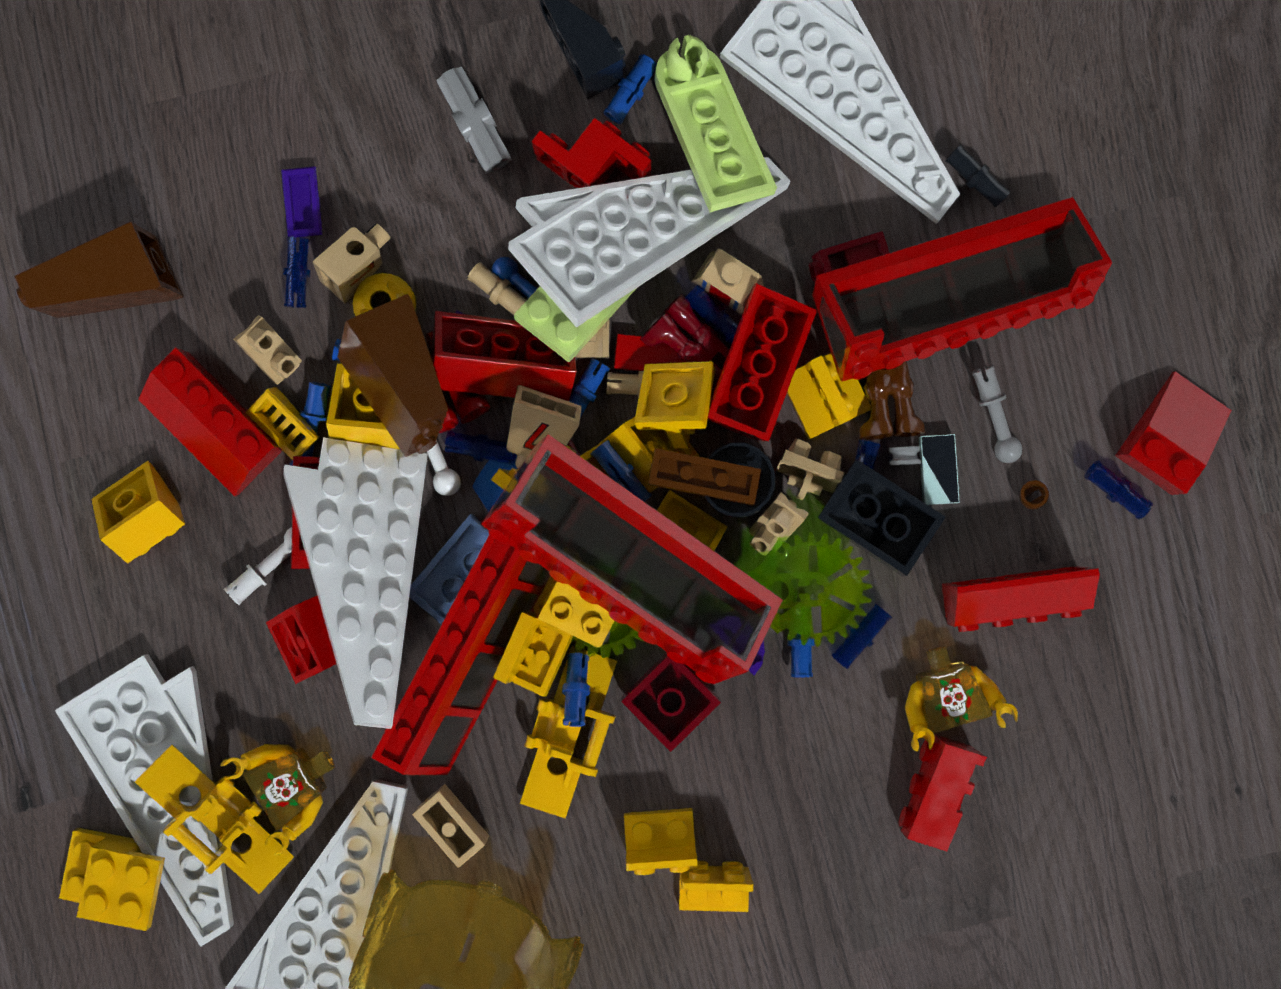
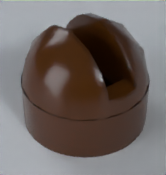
M1037 480L1028 481L1019 492L1020 502L1028 509L1041 508L1049 498L1048 488L1044 483ZM1038 490L1041 493V496L1031 502L1025 499Z

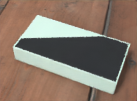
M955 434L918 437L923 502L927 505L960 503Z

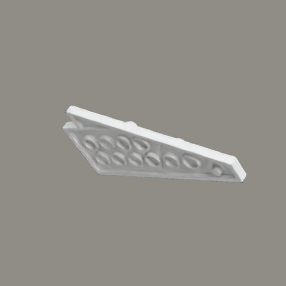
M761 0L720 53V58L934 223L937 224L960 195L851 0Z
M765 157L766 164L777 186L775 194L714 212H709L692 170L522 197L517 200L516 209L532 228L509 241L508 250L575 327H578L785 191L790 184V180L769 157Z
M323 437L318 470L284 464L283 475L353 723L360 726L391 729L393 726L428 454H418V452H415L405 457L400 449Z
M146 654L59 707L55 712L142 853L165 857L160 882L196 941L202 947L234 925L225 863L223 862L212 874L204 870L206 865L172 835L166 836L162 832L174 817L135 783V780L171 744L213 781L197 672L194 666L165 682L149 654ZM187 786L181 790L179 800L183 805L192 806L199 801L200 791L194 786ZM190 816L182 823L214 853L222 846L219 838L201 821L198 822Z
M378 779L372 781L225 989L365 988L409 786Z

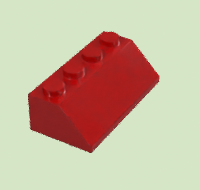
M757 283L753 285L710 401L708 419L723 428L748 438L769 442L816 315V309Z
M435 311L430 357L441 390L515 398L517 387L521 385L569 401L577 373L575 357L570 362H567L514 320Z
M175 347L150 372L138 400L234 497H237L283 451L245 413L247 410L189 352Z
M1071 566L942 583L946 622L950 626L958 627V632L979 630V624L992 622V627H1006L1014 625L1013 619L1026 618L1027 623L1047 621V615L1060 613L1061 618L1082 616V610L1093 609L1100 577L1099 568Z

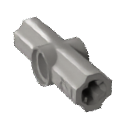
M462 67L452 68L444 72L436 81L453 111L452 117L466 143L469 142L472 146L474 154L486 174L502 169L512 159L495 129L497 125L482 98L479 99L473 84Z

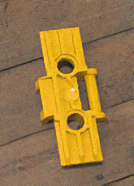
M573 645L569 654L583 653V655H589L587 684L590 686V701L585 708V716L596 719L584 759L572 757L581 727H570L563 724L565 695L562 693V686L566 683L567 660L554 700L548 698L539 699L536 708L539 713L532 734L527 735L524 744L526 748L538 749L520 804L565 819L580 773L596 777L598 772L596 764L609 724H613L616 717L601 709L617 660ZM551 757L560 758L566 762L568 768L563 773H553L548 767V760Z
M171 744L135 780L139 787L174 817L162 832L166 836L172 835L206 865L204 870L209 874H212L224 862L243 881L260 894L294 856L287 849L280 855H274L282 848V845L275 838L265 845V841L270 834L253 818L254 816L257 817L263 809L255 802H251L235 788L233 781L225 779L227 776H224L214 783ZM187 786L198 788L201 794L199 801L192 806L183 805L179 800L181 790ZM192 816L198 822L201 821L219 838L223 845L215 853L182 824L188 817ZM242 833L248 834L251 837L250 847L244 852L234 851L231 848L233 841Z

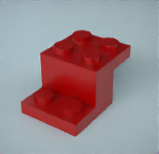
M594 118L569 151L566 150L568 145L553 133L547 136L540 130L532 140L536 159L575 189L604 184L615 168L630 179L651 176L649 152L636 142L630 145L620 137L621 131L606 120L602 124Z
M318 595L290 607L266 622L295 684L337 664Z

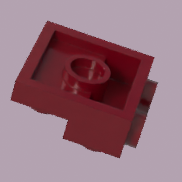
M883 231L816 252L811 256L813 262L809 263L812 280L815 282L817 275L889 254ZM898 278L892 280L894 288L901 286ZM902 288L888 293L891 302L904 297ZM888 295L881 297L883 304L889 302ZM841 296L836 297L838 304L842 305L843 301ZM874 296L840 308L846 318L882 304L880 298ZM829 311L828 314L831 315L832 321H835L831 311Z

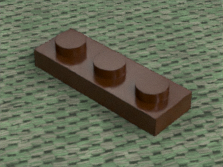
M655 448L647 485L754 505L761 469Z

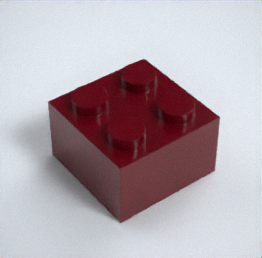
M667 652L621 698V702L670 752L721 703L719 697L696 676L690 667L671 660L667 656Z

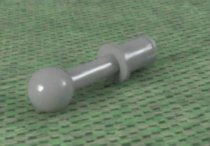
M994 365L984 367L987 375L986 379H984L981 368L974 370L972 375L980 394L979 406H987L998 439L994 447V453L1001 462L1013 463L1020 458L1022 445L1017 438L1011 436L1000 402L1007 398L1006 394L1001 393Z

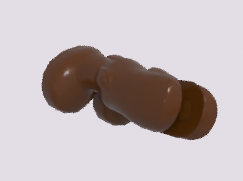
M907 361L894 369L883 368L871 372L866 377L864 389L871 403L869 420L860 427V440L883 439L893 435L888 407L889 395L893 397L895 404L894 436L913 437L925 434L924 423L915 415L911 402L914 383L910 378Z

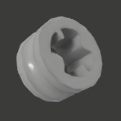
M920 446L889 448V453L893 455V459L889 461L890 466L921 464V459L917 458Z

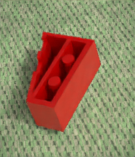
M934 734L935 740L932 749H929L927 740L924 741L921 747L919 759L922 761L919 774L915 773L911 779L909 793L912 794L909 806H904L901 811L899 826L902 827L901 832L907 839L947 852L963 816L960 808L964 795H971L975 787L974 783L969 782L975 766L983 767L987 757L971 745Z

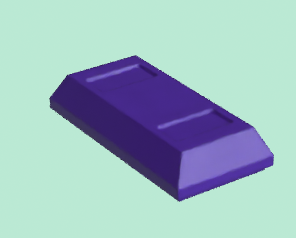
M316 166L281 170L288 238L323 235Z

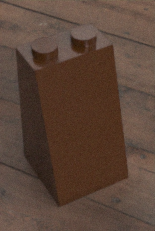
M128 222L14 276L19 286L16 289L17 295L23 305L29 309L56 318L167 302L184 297L156 236L133 222Z
M408 294L346 320L337 356L404 456L407 457L415 452L423 454L429 451L437 443L436 439L443 428L442 424L448 408L411 298Z

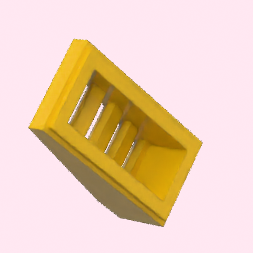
M277 387L267 388L245 412L292 460L293 456H302L319 438ZM274 405L277 409L269 417L266 412ZM283 414L286 419L277 427L274 422ZM292 423L295 428L286 437L283 432ZM302 433L305 438L295 448L291 442Z

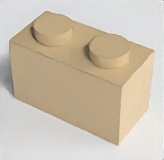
M446 784L442 785L421 803L412 814L457 868L461 867L483 848L489 838V834Z

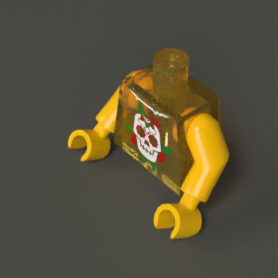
M946 646L926 651L931 670L916 674V682L910 686L905 704L910 730L914 733L911 741L913 750L918 751L919 742L917 739L919 738L926 739L931 750L935 740L933 733L993 716L992 710H996V722L1001 728H1006L1005 721L1001 717L1002 714L1009 713L1016 722L1018 721V711L1015 706L1006 703L1005 697L994 681L978 667L969 666V664L963 661L951 663Z
M264 744L242 754L241 759L228 758L222 761L220 766L227 765L230 762L236 765V772L225 779H237L243 775L275 830L278 831L282 828L283 832H275L265 841V845H267L273 838L281 840L282 848L274 855L283 853L288 848L289 840H295L313 824L323 804L321 793L327 789L321 776L335 768L331 756L326 751H322L310 759L302 747L294 750L290 745Z

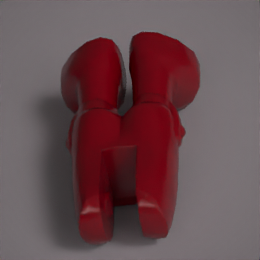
M682 293L664 310L660 318L640 338L645 345L650 347L660 343L669 345L678 353L682 363L712 361L715 367L713 389L716 388L729 353V348L720 340L710 326L700 322L693 313L689 300ZM676 325L682 327L691 336L693 341L689 340Z

